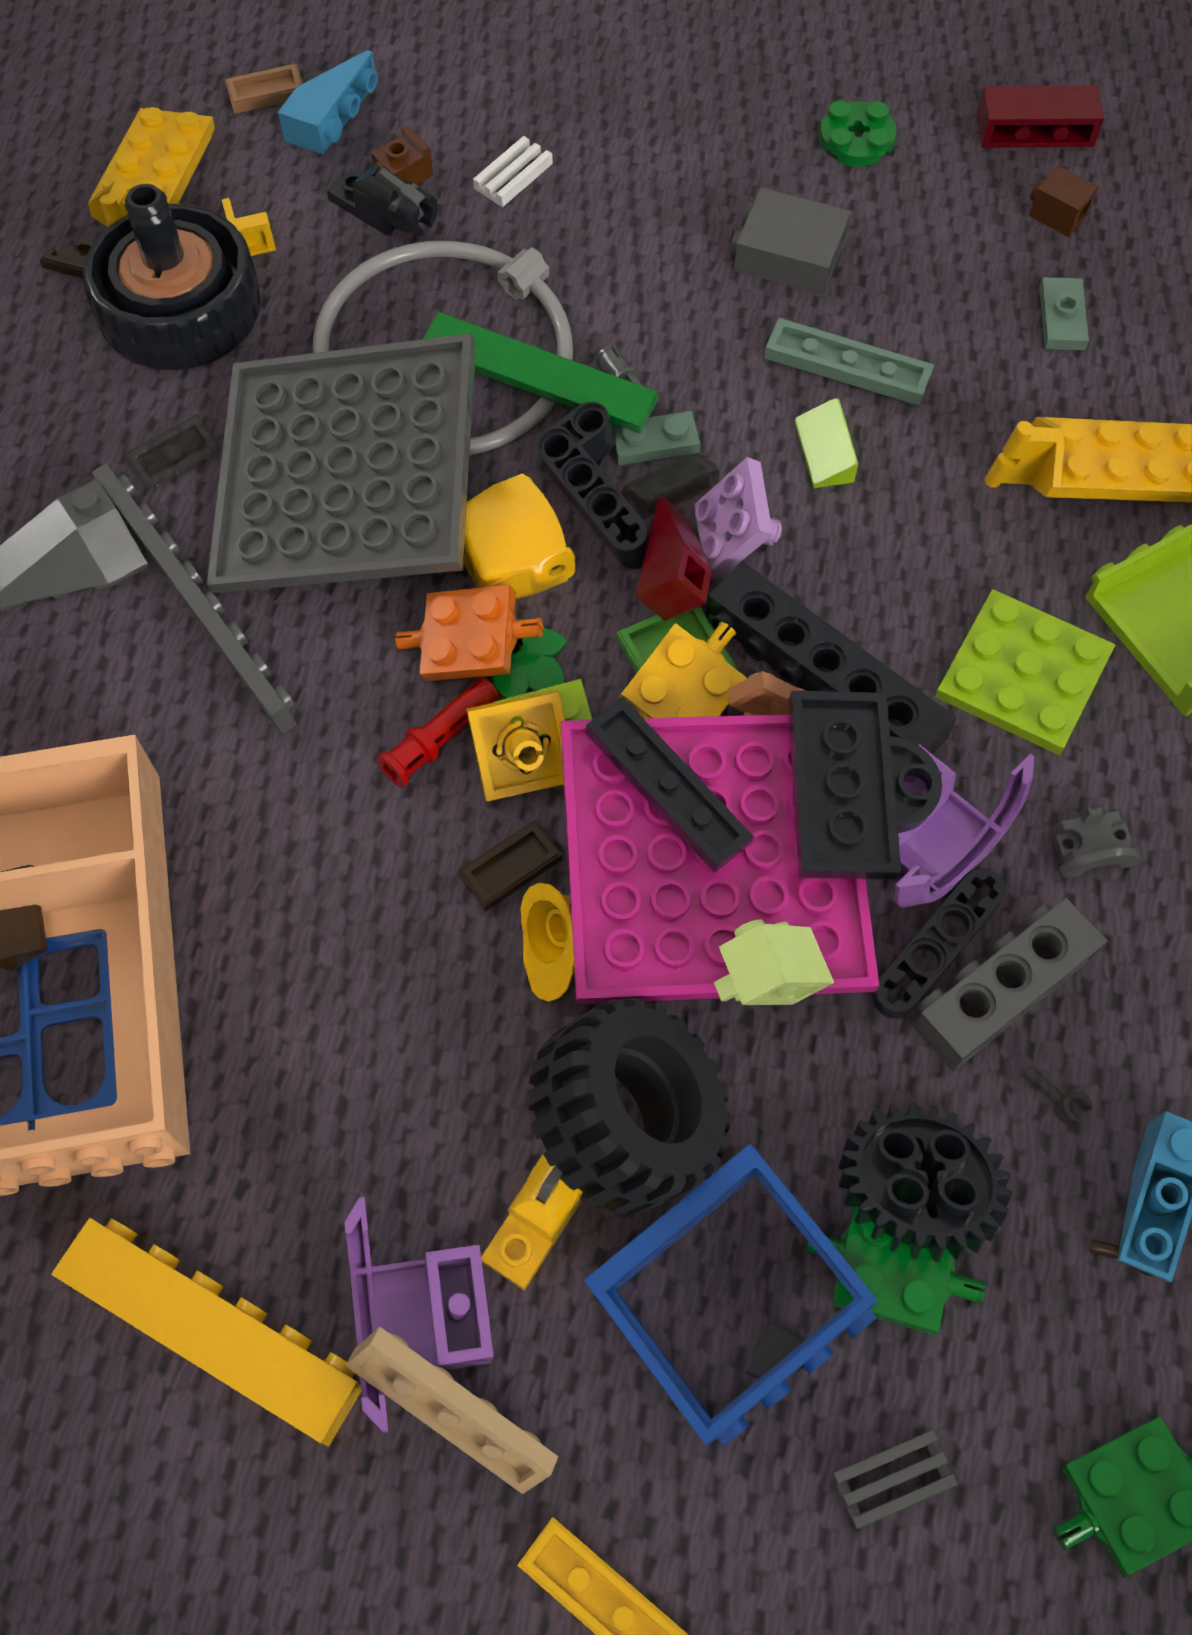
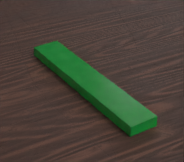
M438 312L423 338L429 339L471 333L476 342V373L573 409L586 402L600 403L608 411L613 424L637 433H641L658 401V394L655 390Z

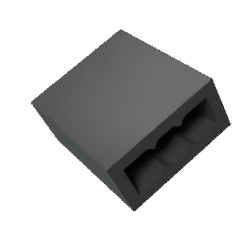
M761 187L755 202L747 203L742 219V226L744 227L742 231H735L731 242L730 254L735 255L734 271L824 295L847 238L851 211Z

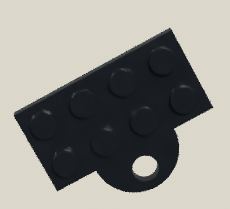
M791 691L788 704L799 878L897 879L901 874L898 833L913 830L923 824L940 800L942 780L935 761L923 748L914 742L890 736L886 693ZM907 776L919 777L926 784L927 793L922 795L911 793L906 789L903 778Z

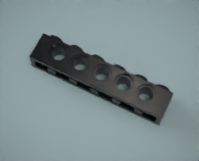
M743 561L708 595L706 617L713 629L716 630L719 623L724 622L728 624V627L722 633V635H725L732 627L736 632L733 638L742 644L744 651L756 661L763 660L777 670V674L782 681L795 687L798 686L805 691L886 693L888 719H897L904 724V726H897L889 722L891 737H899L924 747L931 754H934L949 738L957 718ZM757 616L761 618V620H753L748 617ZM784 641H790V642H793V643H795V644H797V645H796V646H788V645H786V644H784V643H782V642H784ZM817 667H826L832 670V672H823L817 669Z

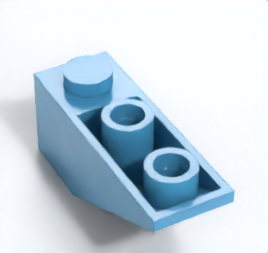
M366 50L295 88L278 111L284 141L324 155L332 142L336 143L339 140L342 128L350 117L354 118L357 115L360 103L368 93H372L376 88L378 74L374 67L372 51Z
M1165 1111L1149 1121L1132 1174L1117 1261L1167 1282H1172L1192 1217V1121Z

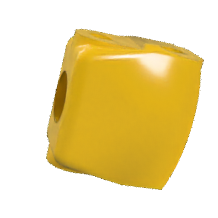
M522 473L499 482L467 502L463 563L477 588L510 585L516 592V599L564 583L575 573V555L571 548L566 547L563 531L557 516L548 500L530 477ZM560 565L558 568L551 570L555 566Z

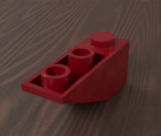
M661 497L657 502L636 596L661 619L666 621L706 604L712 568L691 523L668 500Z

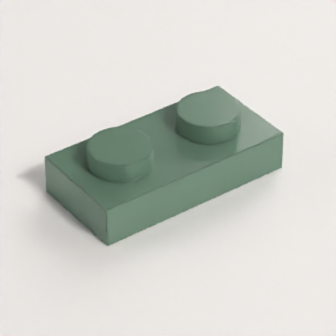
M692 411L649 417L641 433L613 424L616 433L614 450L618 466L700 453L701 444Z

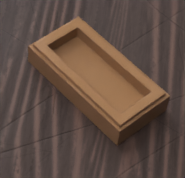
M297 64L224 79L234 114L285 103L295 88L303 84Z

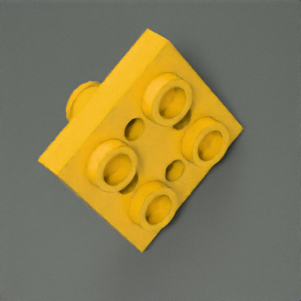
M557 689L466 709L486 801L564 785L560 729L561 721H565L560 692ZM515 716L522 717V726L520 720H515L514 723L510 724L511 719ZM541 734H548L550 736V741L547 737H543L541 743L539 736ZM496 744H497L496 753H497L498 755H495V754H493V752H492V749H493V747H494ZM502 744L504 745V753H503V754H502Z

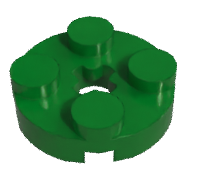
M838 100L830 104L828 113L822 119L819 140L822 149L826 153L829 150L831 154L837 156L836 161L848 166H870L879 162L880 157L886 155L887 152L889 154L892 151L896 137V125L893 118L889 115V107L883 102L874 101L867 103ZM852 131H861L863 135L862 137H856Z

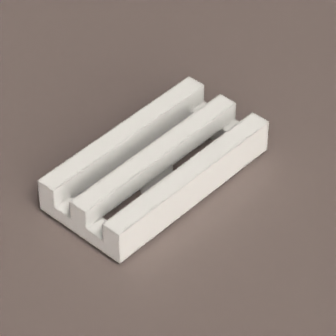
M523 136L473 178L474 189L503 207L553 164L552 153L547 150L541 153L540 145L534 143L530 146L529 139ZM534 159V161L530 165H528L523 171L519 173V171L523 167H525L530 161ZM507 181H510V182H509L508 184H506L501 190H499L498 192H496V191H497L501 186H503Z

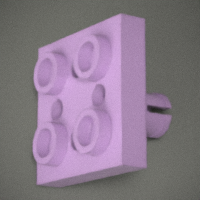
M746 457L694 504L700 545L712 568L711 578L713 579L722 578L761 544L772 546L773 542H777L781 536V522L776 518H770L761 462Z

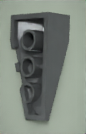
M97 478L57 498L0 545V612L24 607L30 601L52 596L55 599L68 597L70 592L92 587L95 590L108 588L149 567L118 510Z

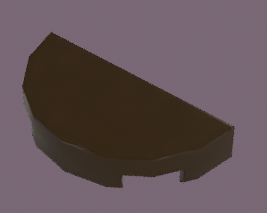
M74 239L72 240L73 245L63 246L56 251L52 247L39 259L40 263L45 269L83 278L84 261L94 241Z

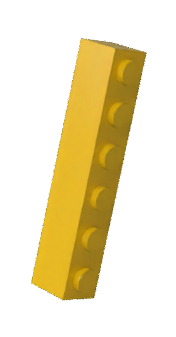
M91 1218L87 1220L51 1273L52 1276L317 1442L328 1447L330 1446L361 1393V1384L352 1379L355 1373L345 1366L347 1361L332 1352L329 1353L325 1361L311 1354L307 1349L311 1345L312 1340L286 1324L280 1333L263 1324V1321L268 1313L242 1297L235 1306L218 1297L224 1288L222 1285L199 1271H196L192 1279L187 1278L175 1270L181 1260L153 1244L148 1253L132 1244L138 1234L111 1218L105 1227Z

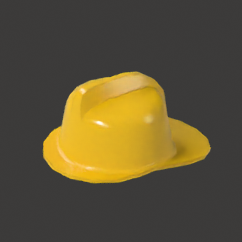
M537 883L529 887L524 894L520 909L523 930V962L532 992L539 999L551 1002L563 996L574 976L570 895L561 894L550 884Z

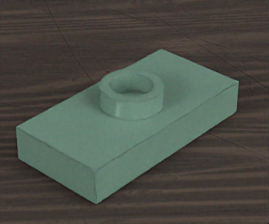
M1043 277L1039 288L1045 349L1086 350L1089 337L1083 279Z

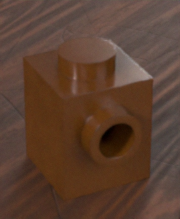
M1058 165L1046 179L1041 177L1034 186L1030 195V200L1034 202L1029 217L1070 237L1089 215L1099 186Z

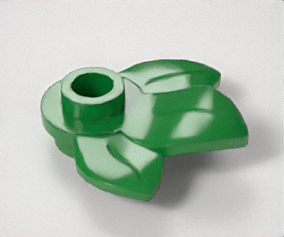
M547 628L542 630V637L519 638L514 647L518 652L511 655L510 674L492 676L496 690L506 699L525 694L529 689L537 691L565 683L563 670L554 656L564 649L567 640L557 632Z

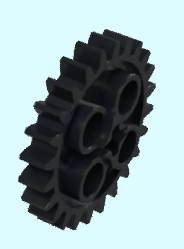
M910 1103L907 1113L903 1115L899 1108L892 1104L886 1117L876 1110L872 1111L869 1123L860 1120L854 1135L849 1134L838 1166L842 1170L838 1183L839 1187L848 1189L844 1204L850 1207L860 1206L855 1219L857 1224L869 1221L875 1224L871 1234L872 1239L880 1238L885 1233L891 1236L890 1250L893 1252L902 1243L910 1245L912 1259L917 1260L922 1248L929 1249L931 1257L935 1262H940L943 1252L947 1248L956 1260H960L966 1246L977 1253L980 1251L984 1240L991 1242L999 1226H1002L1009 1211L1006 1207L1011 1199L1012 1191L1005 1188L1011 1177L1010 1173L998 1170L1004 1157L1002 1154H987L992 1141L989 1137L978 1140L972 1137L975 1124L970 1123L962 1129L956 1126L957 1113L952 1112L943 1120L938 1118L936 1106L931 1105L927 1115L920 1114L915 1103Z

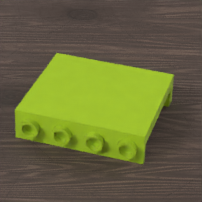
M1192 524L1185 528L1182 525L1176 526L1161 541L1152 546L1148 544L1139 546L1126 560L1116 565L1110 562L1102 566L1092 576L1091 580L1093 583L1085 597L1184 717L1192 713Z

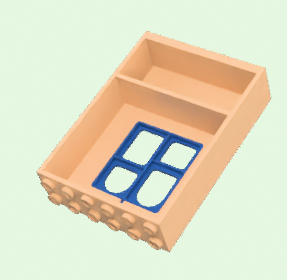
M136 735L1 756L0 910L35 904L41 906L48 950L18 968L20 1028L13 1035L0 1037V1058L8 1056H19L21 1058L23 1084L21 1097L15 1107L5 1116L0 1117V1196L17 1193L20 1185L39 1182L40 1186L45 1187L68 1184L71 1182V1176L90 1172L94 1177L114 1176L123 1172V1166L143 1163V1166L150 1168L171 1165L175 1163V1157L190 1154L160 777ZM29 864L34 866V867H28V868H22V869H16V870L5 871V870H9V869H13V868H17V867H21V866H25V865H29ZM89 945L97 947L100 976L99 993L95 997L54 1005L42 1004L39 978V960L41 956L48 952ZM99 1018L103 1025L104 1082L92 1098L81 1104L62 1105L53 1101L47 1094L44 1083L43 1031L51 1025Z

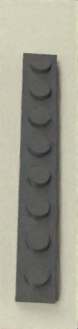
M106 463L92 471L95 479L97 478L119 514L280 733L284 734L297 726L289 711L295 707L291 697L281 684L273 688L266 678L272 675L271 671L257 652L249 656L243 646L248 644V641L234 621L227 625L220 617L226 613L211 590L205 594L201 592L198 586L203 583V580L189 560L183 564L178 561L176 556L181 554V551L169 533L165 531L159 535L155 530V527L160 523L145 502L139 506L135 503L133 499L139 495L125 474L116 477Z

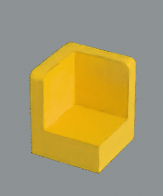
M222 199L227 220L236 226L237 230L243 235L251 256L276 251L266 212L235 218L230 199Z

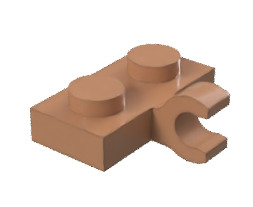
M762 671L752 674L748 679L729 688V705L738 711L745 712L744 716L789 714L788 699L791 691L805 690Z

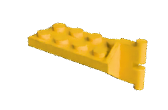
M155 107L140 108L88 202L91 217L109 227L118 219L126 216L128 212L124 206L125 198L130 189L140 184L155 185L165 193L168 204H178L212 138L215 129L213 116L198 115L194 112L162 111Z
M1036 417L1032 424L1027 421H1020L1003 447V452L998 455L984 480L986 485L992 488L1000 486L1001 483L1029 484L1045 497L1192 503V424Z

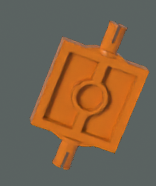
M510 585L427 593L425 619L422 628L414 631H398L395 642L398 650L421 648L419 674L426 681L510 674L511 654L519 638L542 637L544 627L541 618L517 620L515 615L516 592Z

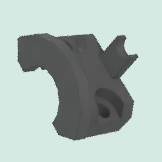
M1106 804L1096 809L1087 807L1082 817L1063 820L1053 825L1050 830L1061 864L1059 870L1062 877L1081 876L1086 871L1103 865L1115 864L1119 865L1120 868H1126L1143 862L1140 852L1134 848L1123 814L1120 811L1108 812ZM1115 835H1119L1122 840L1117 839ZM1063 844H1067L1070 849H1066Z

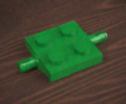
M860 1206L852 1207L848 1228L840 1240L826 1236L877 1298L878 1303L870 1309L877 1319L935 1336L939 1333L944 1304L950 1295L968 1299L978 1304H981L985 1295L983 1291L986 1289V1282L955 1274L954 1258L947 1248L944 1250L940 1262H935L931 1257L929 1249L922 1248L917 1260L912 1259L910 1245L902 1243L893 1252L890 1250L891 1236L885 1233L880 1238L874 1240L871 1238L875 1226L872 1221L862 1224L855 1222ZM807 1241L805 1252L818 1255ZM836 1277L831 1305L844 1308L854 1298Z
M1161 1416L1062 1467L1076 1493L1078 1508L1081 1513L1058 1526H1053L1056 1538L1073 1529L1077 1530L1076 1533L1059 1541L1060 1546L1065 1551L1093 1536L1107 1549L1121 1576L1124 1578L1192 1542V1456L1189 1457L1179 1448Z

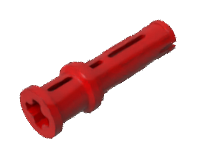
M479 677L467 690L456 697L421 728L417 726L409 728L404 733L405 739L388 753L382 751L376 756V762L385 776L400 788L405 787L409 783L408 777L423 764H432L440 754L439 748L469 724L467 708L491 704L499 699L498 691L494 685L486 678Z

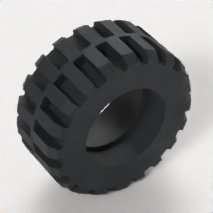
M635 998L612 999L603 1002L553 1033L552 1038L545 1041L537 1053V1061L532 1065L529 1084L533 1085L534 1088L528 1092V1110L534 1111L536 1119L532 1122L531 1126L535 1138H541L547 1150L542 1154L548 1164L558 1167L562 1173L560 1179L570 1189H580L582 1191L581 1198L598 1207L604 1204L605 1209L623 1214L628 1211L640 1213L650 1210L702 1185L703 1181L710 1178L717 1170L720 1158L724 1156L729 1140L724 1133L728 1132L731 1126V1112L725 1110V1103L729 1099L726 1086L720 1084L717 1076L720 1069L715 1059L710 1060L704 1051L705 1043L698 1034L692 1035L686 1029L688 1024L679 1016H668L666 1008L651 1002L645 1004L644 1000ZM615 1077L624 1084L634 1097L643 1118L645 1132L634 1123L626 1112L617 1091Z

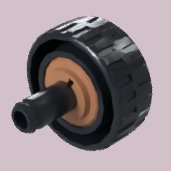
M140 184L133 187L125 198L124 206L128 214L112 223L97 237L84 261V289L94 318L109 345L124 358L139 365L160 370H182L211 363L234 350L250 333L259 315L261 295L256 269L247 242L236 226L211 210L187 204H168L165 193L155 185Z

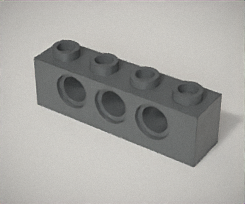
M1067 898L1053 908L1047 903L1042 905L1025 921V924L1028 926L1025 931L1018 936L1012 931L1008 932L990 948L989 951L993 954L992 957L982 965L976 959L973 960L954 977L958 984L946 993L940 988L936 989L918 1005L917 1008L921 1011V1014L913 1027L953 1072L1095 958L1108 942ZM1039 945L1046 948L1051 954L1052 959L1047 960L1039 957L1034 952L1032 946ZM1004 973L1014 979L1017 988L1012 989L1003 986L998 981L996 974ZM959 1003H973L980 1010L981 1017L972 1018L967 1016L961 1010Z

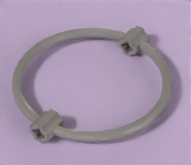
M458 241L417 242L387 250L360 264L337 284L321 308L313 336V353L329 351L332 326L342 305L361 284L374 275L408 261L423 258L451 257L481 262L499 269L498 282L503 287L505 293L514 299H525L532 292L544 306L552 321L557 340V355L573 360V339L566 313L556 295L544 282L549 277V266L545 263L542 254L532 247L529 250L523 249L514 258L485 246ZM540 397L526 413L507 426L494 432L471 438L470 455L502 447L523 436L548 415L556 402Z

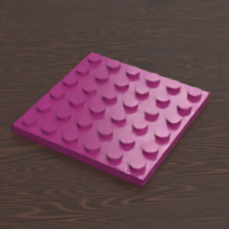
M789 714L643 718L754 836L752 843L716 873L708 867L585 733L586 725L592 720L561 721L576 1004H597L612 999L622 1000L624 998H635L644 1000V1002L720 998L714 982L729 975V971L719 946L735 938L734 931L738 927L760 919L765 924H776L786 921L789 923V926L811 927L834 981L830 986L814 994L875 992L879 988L866 879L799 878Z

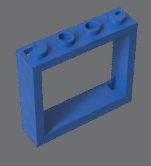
M751 1143L584 1280L705 1445L712 1443L717 1438L723 1446L727 1445L749 1426L743 1416L761 1402L766 1410L770 1409L792 1390L786 1382L790 1376L802 1366L810 1375L835 1354L828 1344L844 1331L853 1339L877 1318L870 1310L878 1303L877 1298ZM756 1177L854 1300L712 1418L618 1292V1289L751 1179Z

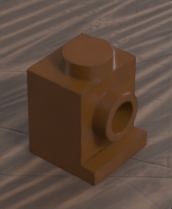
M407 125L401 128V136L371 152L372 163L385 168L401 180L405 179L418 185L433 176L430 147Z

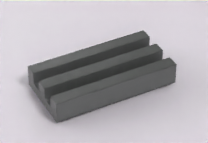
M934 1430L831 1474L855 1530L958 1485L954 1474L950 1473L946 1464L948 1461L944 1452L940 1451L936 1442L938 1439ZM922 1447H926L929 1458L851 1491L847 1480ZM930 1470H936L940 1478L939 1480L864 1513H860L857 1502Z

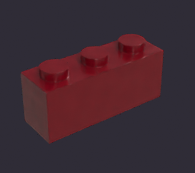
M1098 85L984 86L977 112L981 148L1094 147L1104 120Z

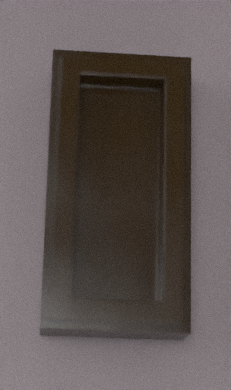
M534 820L458 870V875L486 912L563 860L562 853L536 820Z

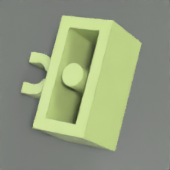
M761 919L754 920L738 927L734 931L736 937L719 946L729 971V975L714 982L721 1001H728L735 997V1000L741 1001L742 1005H793L834 983L811 927L789 926V923L786 921L776 924H765Z

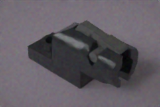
M373 164L363 174L351 168L327 190L330 202L386 236L395 227L406 233L422 236L423 229L418 226L417 222L424 223L431 228L437 216L438 204L435 197L418 188L416 184L405 179L401 180L376 164Z

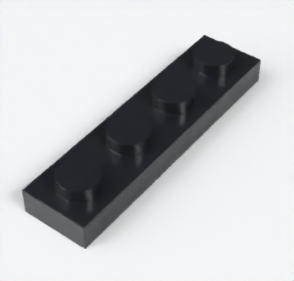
M621 698L586 725L585 733L714 873L752 843L754 836L624 698Z

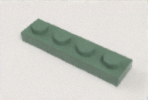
M779 318L766 345L764 355L765 359L918 406L921 404L934 369V364Z

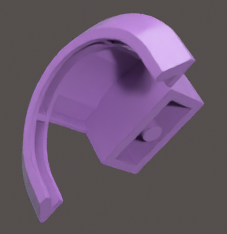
M919 745L933 758L939 769L942 780V792L937 806L923 824L913 830L898 833L901 872L905 874L895 884L894 901L898 906L905 908L931 903L940 899L955 888L991 852L1009 829L1027 799L1033 780L1034 756L1032 754H1029L1010 773L1005 794L990 819H988L953 791L956 773ZM907 776L903 778L906 789L916 795L927 793V786L919 777Z
M365 1197L359 1198L344 1222L357 1346L377 1328L382 1327L388 1333L395 1334L405 1340L410 1349L432 1365L445 1370L490 1364L494 1355L480 1245L425 1252V1259L371 1267ZM360 1377L363 1413L382 1434L388 1433L385 1394Z

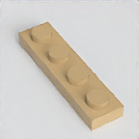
M379 1327L354 1349L345 1365L347 1368L521 1494H524L551 1476L559 1456L543 1446L534 1434L520 1429L498 1413L493 1404L476 1397L454 1381L451 1374L445 1369L432 1365L410 1349L406 1341L401 1337L388 1333L382 1327Z

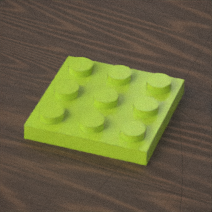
M992 589L940 684L935 697L1060 756L1116 644Z

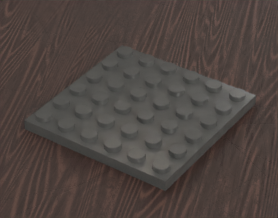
M472 334L233 363L207 576V586L213 593L463 571L476 342Z

